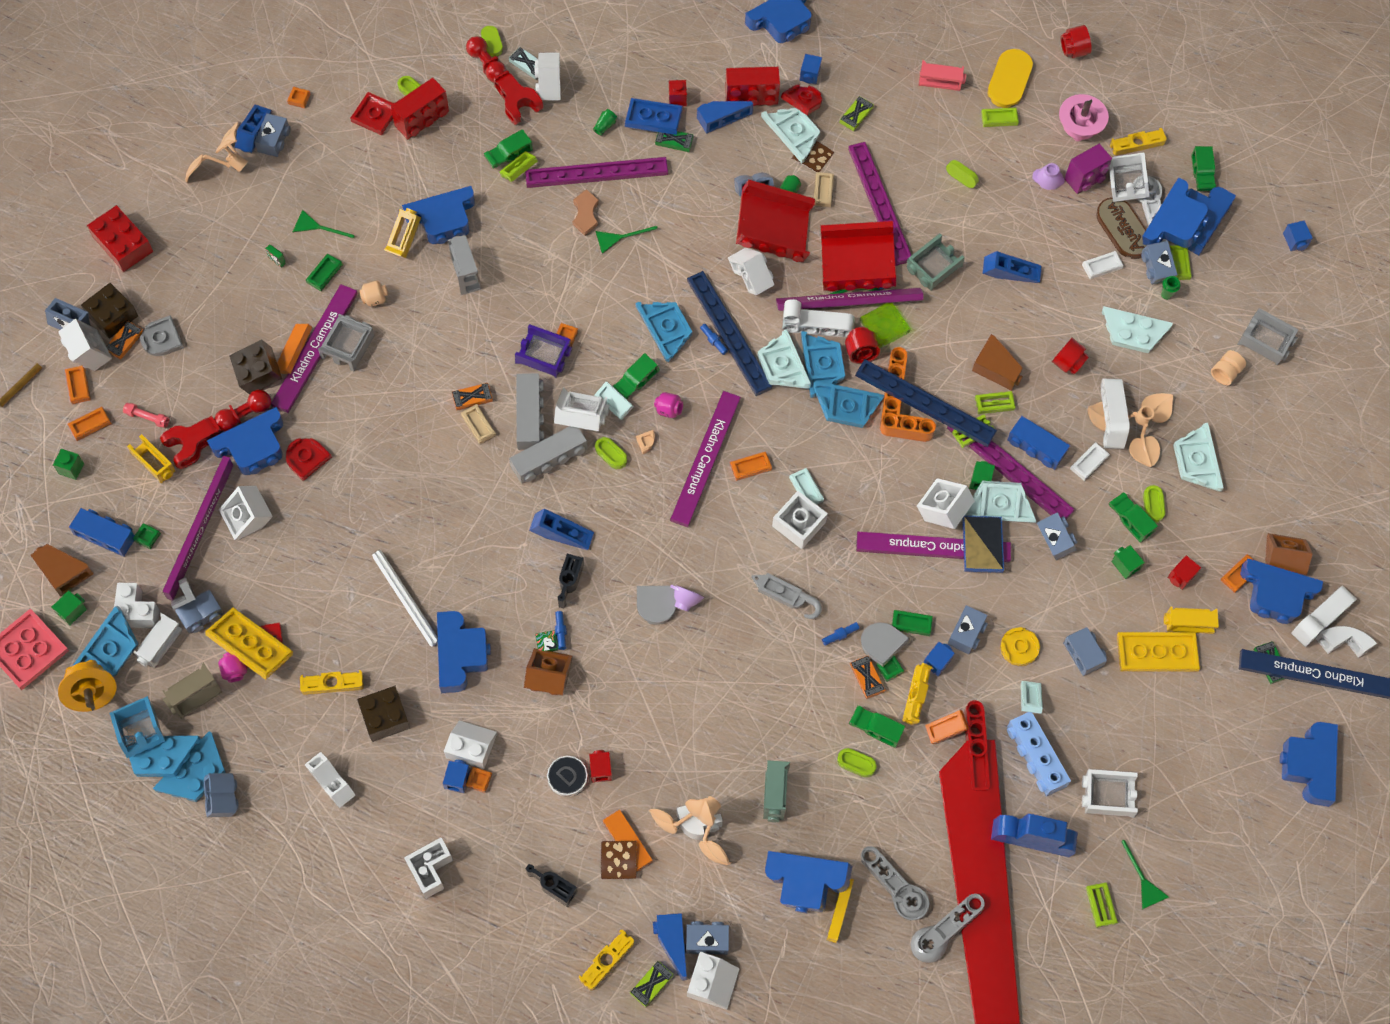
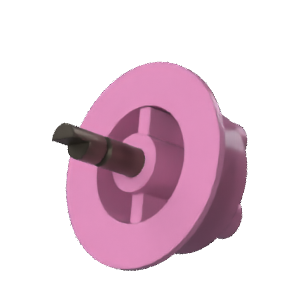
M1078 94L1071 96L1062 103L1059 110V118L1064 130L1075 141L1093 137L1103 131L1108 123L1109 116L1105 105L1099 99L1090 95Z

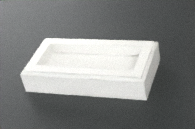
M1116 251L1084 261L1082 264L1089 279L1120 270L1124 266Z
M1095 442L1071 466L1070 470L1085 481L1110 454Z

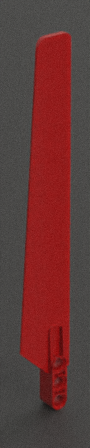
M973 700L967 704L964 710V716L969 730L965 731L966 742L939 771L957 903L959 905L971 894H978L984 899L985 904L984 910L961 930L975 1024H1020L1004 842L991 840L993 820L1002 815L995 740H987L984 706L981 702ZM975 708L979 714L973 715L969 709ZM971 728H978L980 734L972 733ZM979 747L982 753L976 754L972 748ZM975 898L969 902V906L977 910L981 907V902ZM963 906V907H962V908L965 909V912H963L961 915H959L961 922H964L963 916H964L966 913H968L969 916L972 915V914L967 910L966 906Z

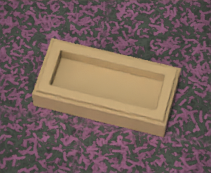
M816 172L814 206L831 207L834 174Z
M477 404L461 412L462 418L479 444L496 436L495 431Z

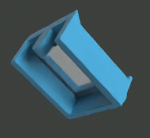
M148 696L109 713L118 744L126 758L165 742L155 709Z

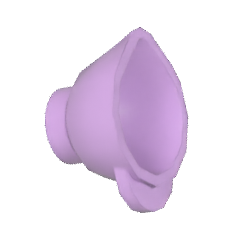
M1049 163L1041 169H1036L1032 175V179L1041 188L1046 190H1054L1065 182L1058 165L1054 163Z
M670 586V588L675 589L674 598L676 603L674 606L687 612L705 598L681 586Z

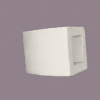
M1345 626L1326 629L1316 637V640L1327 654L1347 643L1358 658L1377 644L1366 633Z
M321 752L304 764L339 808L355 796L349 785L340 777L329 760Z

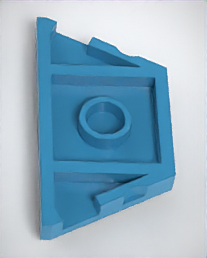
M637 302L636 308L665 361L669 362L692 336L690 326L676 302H653V304Z
M801 331L806 373L811 383L809 393L810 398L817 396L813 387L815 381L836 385L845 379L841 346L838 342L828 341L820 336L816 338L807 335L805 331Z
M819 381L813 383L826 421L863 428L884 398L883 394Z
M119 606L113 608L73 665L95 660L97 664L101 665L113 677L118 674L139 644Z
M210 731L201 739L199 744L192 748L190 751L191 756L182 765V769L176 777H163L153 787L157 793L162 792L174 797H182L197 802L205 794L204 777L209 773H226L214 741V736Z
M125 736L128 745L136 742L135 736ZM164 736L165 742L129 757L134 774L137 777H176L182 769V765L191 756L190 751L195 744L200 743L201 738L199 736Z

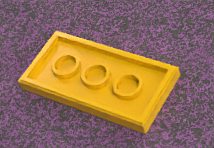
M234 607L205 631L207 637L230 654L235 655L242 663L265 680L293 656L291 649Z
M1196 632L1117 633L1120 671L1198 672L1200 670Z

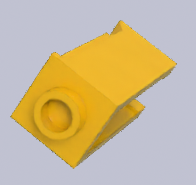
M406 208V211L399 209L400 212L388 244L384 249L403 258H406L421 220V217L416 215V211ZM406 218L409 219V223L400 247L395 244Z
M142 434L139 436L142 441L141 445L136 449L131 444L127 446L130 453L160 483L172 477L175 472L172 463ZM147 451L164 466L158 472L141 457Z
M1170 607L1167 613L1164 614V625H1167V632L1214 634V628L1219 627L1218 609L1210 611V609H1173V607Z

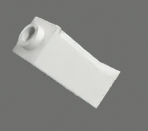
M161 612V621L156 623L138 647V651H134L138 658L137 661L145 667L150 665L155 668L182 631V628L178 627L179 623Z

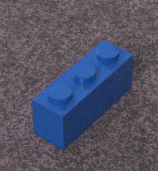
M1023 416L1020 417L1010 431L1007 439L1012 446L1024 450L1028 456L1040 460L1043 465L1054 470L1067 454L1070 447L1069 444Z
M80 508L69 526L75 536L125 557L134 542L133 537L135 535L131 527L126 524H116L112 518L107 516L103 518L91 509L87 511Z

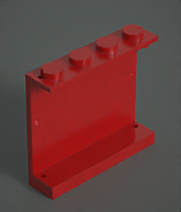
M748 179L742 188L736 244L742 245L745 248L757 249L763 253H771L778 257L789 258L795 262H804L810 255V252L805 250L809 211L815 205V198Z
M893 221L820 225L823 291L833 292L836 290L851 291L855 289L869 290L881 287H896Z

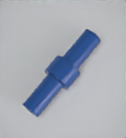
M703 324L700 329L708 337L707 340L712 346L715 345L722 355L726 354L728 349L720 341L721 338L716 333H713L706 324Z
M557 611L555 612V635L558 638V649L565 650L567 628L564 625L563 612Z
M855 622L845 628L840 627L834 630L835 633L822 639L824 646L836 640L841 641L847 638L848 634L860 629L859 625Z

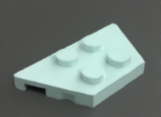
M797 108L780 109L776 113L768 114L767 111L762 112L761 117L796 158L803 163L820 136V130L806 114Z
M1105 306L1102 309V315L1105 316L1106 327L1110 333L1112 345L1149 353L1155 344L1162 339L1164 334L1171 329L1173 324Z
M787 329L782 331L780 337L771 340L767 346L758 351L759 361L770 385L811 388L809 378Z
M1204 423L1199 429L1188 433L1186 437L1180 438L1173 445L1180 477L1182 480L1216 491H1222L1224 487L1209 425Z
M982 481L973 495L975 502L964 515L1002 517V521L1036 523L1022 484L1014 482Z

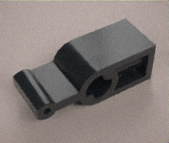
M568 553L566 555L559 576L560 588L562 590L561 594L558 595L559 608L564 609L568 593L574 592L578 586L584 568L583 557Z
M528 864L525 868L529 877H534L540 881L544 893L566 907L569 906L578 892L576 886L554 872L542 874L531 864ZM552 879L554 883L551 887L546 885V881Z

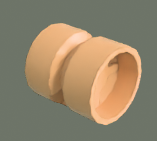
M1229 350L1211 369V374L1217 382L1223 385H1230L1237 377V374L1246 367V361L1239 353Z

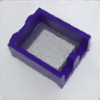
M529 324L527 337L521 341L520 352L515 353V364H523L557 378L559 372L562 373L564 370L565 358H569L572 352L570 339Z

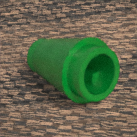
M610 109L602 111L593 131L601 136L616 123L617 115Z
M1169 276L1163 280L1161 293L1163 299H1171L1180 289L1181 284L1177 277Z

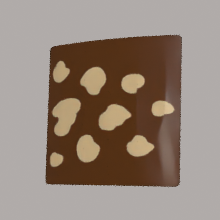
M816 141L802 164L815 172H820L834 154V151ZM793 155V157H792L791 159L800 162V161L796 158V156Z
M637 841L601 842V879L637 878Z

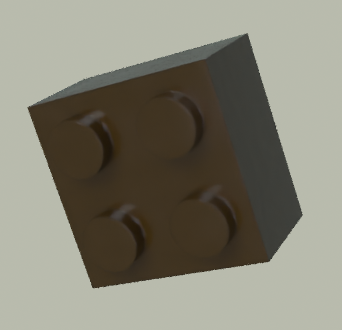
M108 283L81 304L83 310L88 312L89 319L109 339L118 333L127 321L132 322L138 317L134 306L111 283Z
M262 339L229 355L238 385L248 394L282 379L273 349Z
M396 685L357 699L372 742L410 729Z

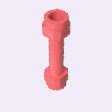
M126 403L123 408V413L128 416L134 417L136 415L155 422L158 427L166 428L169 424V417L141 410L133 403Z

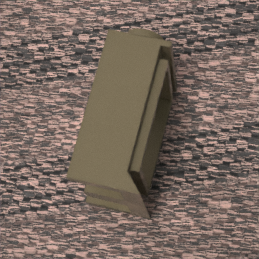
M204 662L201 670L194 671L169 687L168 691L162 690L166 696L163 698L164 702L173 715L178 714L181 719L222 693L221 688Z

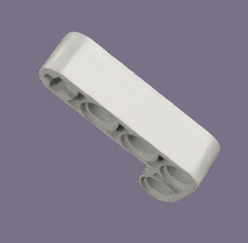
M798 300L785 301L782 329H787L789 333L801 334V331H805L811 335L847 337L849 332L854 329L855 317L852 314L801 309V302Z
M1103 378L1101 381V397L1106 423L1103 446L1108 449H1124L1129 433V418L1122 379Z
M1342 585L1312 614L1304 618L1291 634L1307 647L1322 631L1346 611L1357 598Z

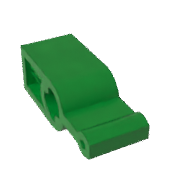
M522 129L500 141L494 149L486 151L484 157L494 169L506 161L512 162L525 151L528 153L533 151L532 141Z
M1195 146L1191 158L1193 175L1196 178L1197 191H1211L1216 187L1213 146Z
M644 353L627 369L623 377L613 387L623 397L628 399L635 391L640 390L660 369Z
M1121 493L1109 502V506L1120 516L1123 525L1140 543L1156 531L1158 525L1139 505L1134 504L1126 493Z
M858 705L849 722L851 726L865 731L870 737L893 748H896L905 729L904 725L879 713H872Z

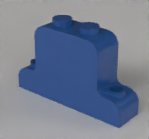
M768 0L745 13V25L753 31L765 28L776 42L785 43L809 30L811 12L804 5L807 0Z
M1181 178L1177 179L1143 234L1144 245L1160 243L1163 239H1166L1181 247L1188 248L1193 242L1198 241L1201 235L1200 231L1202 227L1208 225L1210 217H1208V208L1205 204L1189 197L1191 190L1188 189L1187 181Z
M472 186L404 204L402 208L404 211H406V208L417 212L416 215L421 217L420 224L423 225L429 243L443 244L455 236H463L469 233V223L465 210L471 209L475 205Z
M277 407L207 440L217 458L231 455L243 475L257 474L261 469L275 465L283 457L281 447L274 435L275 432L283 427V420Z
M1247 559L1241 567V577L1253 584L1250 600L1251 611L1258 614L1259 617L1272 618L1281 624H1288L1294 621L1302 612L1304 599L1312 600L1322 590L1323 581L1252 559Z

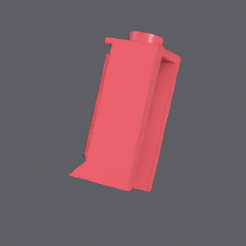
M922 60L919 86L960 91L961 85L965 84L966 74L963 73L964 66L959 68L927 64Z

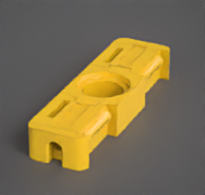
M1159 128V130L1147 133L1142 131L1128 134L1127 137L1115 140L1112 138L1110 147L1113 148V154L1117 156L1163 146L1167 138L1163 129ZM1134 139H1140L1143 144H1136Z
M926 663L916 665L902 719L903 722L910 725L920 722L919 717L929 686L927 684L931 669H933L932 666Z
M359 670V673L350 672L342 674L341 672L321 673V676H300V691L303 695L356 691L364 688L361 670ZM328 679H337V684L334 687H328L326 685Z
M852 878L850 879L848 889L839 893L827 941L837 943L854 882Z
M619 930L620 935L611 942L609 947L606 945L592 960L594 964L586 970L582 977L579 975L580 982L589 990H594L634 945V939L628 936L624 930ZM605 954L613 958L612 963L608 966L603 965L600 961L601 957Z

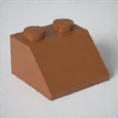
M1268 533L1266 564L1307 575L1313 555L1307 540Z
M534 648L526 667L524 688L531 691H542L551 695L563 696L573 656Z

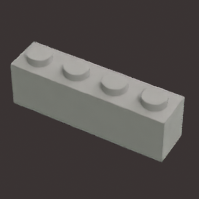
M539 373L516 374L518 450H526L544 440V431H540V425H544V415L540 414V408H544L543 397H540V392L544 391L543 380L539 378Z
M569 426L510 457V466L521 484L530 482L537 475L549 472L554 466L566 463L569 458L583 454L587 449V440L579 428Z

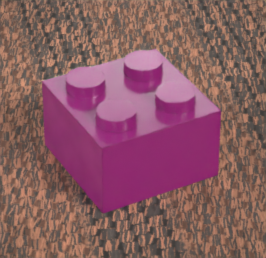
M1099 143L1071 159L1064 179L1076 194L1082 191L1086 192L1092 185L1099 184L1106 179L1112 157Z

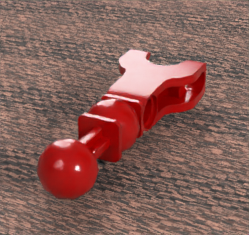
M474 36L467 41L466 50L468 55L472 58H479L483 63V72L486 74L487 79L494 83L495 88L505 100V114L514 125L521 122V113L519 111L521 107H530L535 112L543 109V101L534 89L521 86L514 76L509 73L506 66L498 60L497 56L491 58L487 52L488 45L485 39Z
M255 390L249 394L247 402L238 408L233 409L231 405H228L230 409L219 410L214 418L211 415L190 427L174 426L160 436V441L166 447L178 444L183 445L182 450L174 456L173 462L177 468L184 469L198 461L202 449L209 445L207 440L236 427L238 422L242 424L240 419L251 412H266L271 406L270 395L264 390Z

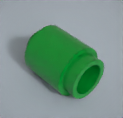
M788 175L785 177L780 189L797 193L801 187L800 179L795 175Z

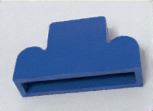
M1192 188L1189 189L1191 190L1189 197L1205 204L1208 208V217H1210L1208 225L1202 227L1198 241L1193 242L1188 247L1189 251L1198 256L1236 197L1235 194L1224 188H1213L1208 197Z
M457 611L437 612L439 688L441 694L463 691L468 684L466 673L487 671V655H491V644L487 643L485 629H465L464 618Z
M1316 722L1305 732V738L1289 737L1283 744V751L1280 754L1282 779L1307 784L1302 794L1304 800L1310 804L1330 807L1335 802L1338 724Z
M1027 814L1021 819L1010 815H1000L993 820L991 840L1071 857L1076 853L1078 833L1067 829V822L1034 814Z
M768 851L765 873L773 882L783 883L780 902L784 906L796 908L795 912L807 914L808 910L824 912L828 888L837 893L848 889L853 866L847 862Z

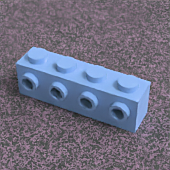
M1027 712L1010 720L1007 726L1008 735L1018 745V753L1021 757L1024 756L1027 761V768L1036 777L1039 790L1044 792L1047 797L1067 787L1071 780L1033 713Z

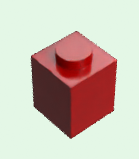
M669 80V104L687 107L686 80Z
M1186 555L1173 568L1167 578L1170 579L1174 586L1183 590L1197 575L1201 567Z
M596 750L589 754L592 783L612 781L610 753L604 750Z

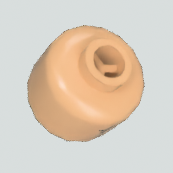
M378 280L363 284L360 290L363 304L372 307L385 303V296H388L386 285H382Z

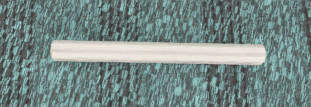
M381 550L375 552L373 559L431 647L437 645V635Z

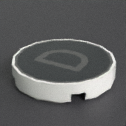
M559 757L548 768V784L553 792L560 796H574L581 792L587 783L586 767L576 757Z

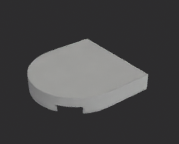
M171 315L146 325L140 336L142 347L153 356H164L184 348Z
M637 586L638 614L649 624H664L674 615L676 610L674 606L676 603L674 598L675 589L670 588V586Z
M874 623L868 626L861 636V645L864 653L882 667L909 641L906 635L887 623Z

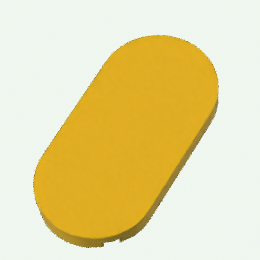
M1009 49L1000 55L987 91L988 97H990L994 105L1001 108H1009L1020 102L1033 67L1032 59L1026 52L1019 49Z

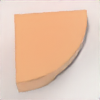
M654 430L636 436L642 454L647 453L653 447L655 441Z

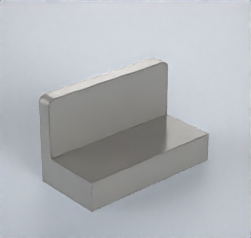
M186 577L179 580V585L184 595L171 601L173 610L195 600V594Z

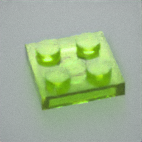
M892 302L886 303L860 317L862 325L876 334L880 348L911 331V328Z

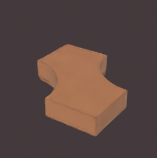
M587 189L573 199V203L578 209V214L572 223L584 236L598 226L593 212L599 204V200Z

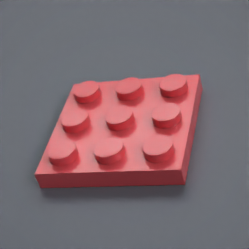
M31 608L0 633V667L21 690L69 652L68 648Z

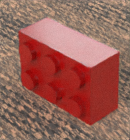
M779 66L726 68V101H752L753 106L778 105L780 90Z
M431 78L391 105L394 126L407 140L416 136L421 130L431 126L433 122L440 117H444L449 112L446 90L434 78Z
M117 205L87 225L95 241L123 272L153 253L148 239Z

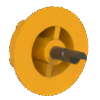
M97 661L81 662L65 670V676L58 687V697L61 703L71 710L78 712L94 711L107 705L113 699L117 689L116 681L108 671L97 664Z

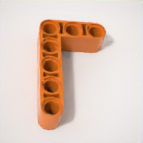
M894 348L891 351L888 364V372L898 374V377L903 380L907 362V352L904 348ZM885 392L880 421L881 433L890 437L923 442L930 441L936 429L935 422L928 418L900 414L901 401ZM885 423H891L893 426H887ZM904 426H910L911 429H906ZM923 429H929L930 432H925Z

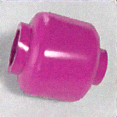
M663 392L655 399L654 407L660 416L675 418L682 413L683 401H681L679 395Z
M229 652L223 654V658L218 662L222 679L228 680L229 683L242 680L243 676L247 673L246 665Z

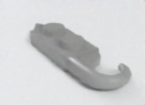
M769 573L766 575H752L751 578L758 587V592L792 609L801 607L804 602L813 605L815 612L811 615L805 614L804 617L807 619H814L820 615L822 606L815 597Z

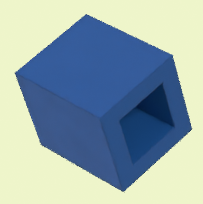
M805 54L800 72V81L817 84L822 57Z
M1305 220L1288 224L1283 232L1290 251L1305 250L1313 239Z
M938 642L923 663L932 666L931 672L939 677L951 662L955 653L949 645Z
M455 760L454 762H448L443 780L445 790L459 793L465 792L470 773L469 765L465 761Z

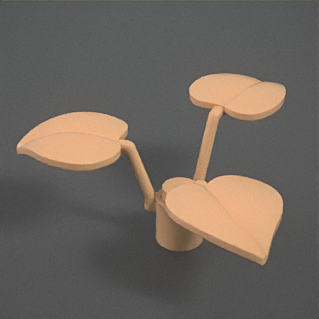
M240 121L227 131L215 152L217 154L222 149H225L229 153L226 157L228 162L201 154L189 166L185 182L188 183L189 176L205 159L218 162L228 168L232 166L238 172L244 168L248 161L231 145L237 142L236 130L241 125Z
M1159 393L1149 395L1142 401L1138 412L1128 415L1129 419L1135 417L1136 422L1143 425L1141 438H1135L1130 443V454L1136 461L1148 467L1154 466L1158 461L1160 446L1154 437H1144L1150 420L1163 423L1170 418L1172 414V394ZM1102 402L1090 405L1088 407V415L1091 422L1098 429L1105 431L1106 423Z
M709 796L700 800H687L685 805L690 813L679 821H673V818L664 811L658 809L649 810L657 825L671 834L677 832L676 826H679L692 816L697 817L702 823L707 825L703 841L699 842V847L704 855L718 864L730 865L732 863L729 862L726 853L718 844L708 840L711 826H713L716 819L714 815L721 808V804L715 798Z

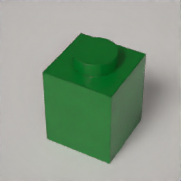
M60 449L53 466L59 475L77 480L84 462L79 454Z
M976 461L969 489L977 490L982 481H991L995 466L986 461Z
M1131 545L1126 548L1120 547L1114 552L1115 556L1111 561L1125 579L1141 570L1145 563Z
M69 590L51 606L54 612L69 626L87 610L83 604L85 600L78 593L73 595Z

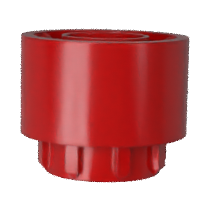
M1085 25L1069 28L1066 30V33L1061 35V47L1065 56L1077 58L1091 54V39Z
M858 327L849 332L845 345L851 362L862 364L864 359L872 361L879 356L880 347L876 334L866 327Z
M1071 337L1051 362L1063 372L1067 373L1069 371L1075 374L1089 357L1084 352L1086 348Z

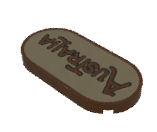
M1113 197L1103 200L1098 206L1096 217L1117 251L1125 257H1131V259L1142 258V250L1146 247L1143 244L1142 236L1146 228L1132 207L1125 200L1113 202Z

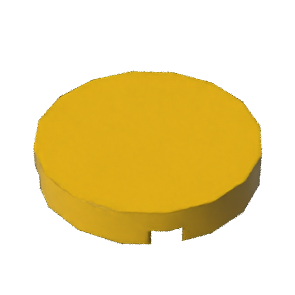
M1012 628L1005 633L1001 640V654L1012 665L1027 666L1034 662L1040 650L1039 640L1032 631L1025 630L1026 628Z

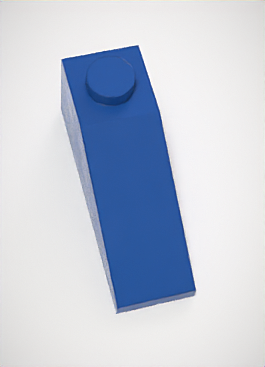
M712 101L702 104L697 108V119L706 134L753 114L752 101Z
M256 104L253 106L237 129L235 148L249 153L254 151L256 148L255 139L266 114H271V109Z
M996 251L984 257L983 274L997 279L1040 283L1041 265Z
M545 508L535 513L529 531L546 539L585 550L589 549L594 534L593 531Z
M682 913L657 915V921L653 922V934H658L659 943L681 980L685 981L687 975Z

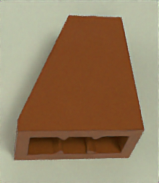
M991 334L977 357L972 371L1011 391L1015 385L1018 386L1023 378L1020 375L1023 369L1000 341Z
M49 544L38 547L31 554V557L59 596H62L68 590H71L93 575V572L86 563Z

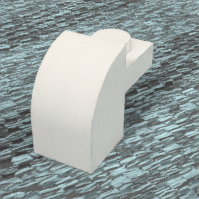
M686 806L677 808L678 821L690 813ZM721 814L714 815L716 819L713 826H711L710 832L717 831L719 827H722ZM692 816L680 824L682 831L688 837L696 840L703 839L707 825L702 823L697 817Z

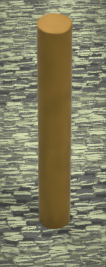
M38 363L0 398V407H3L42 369Z

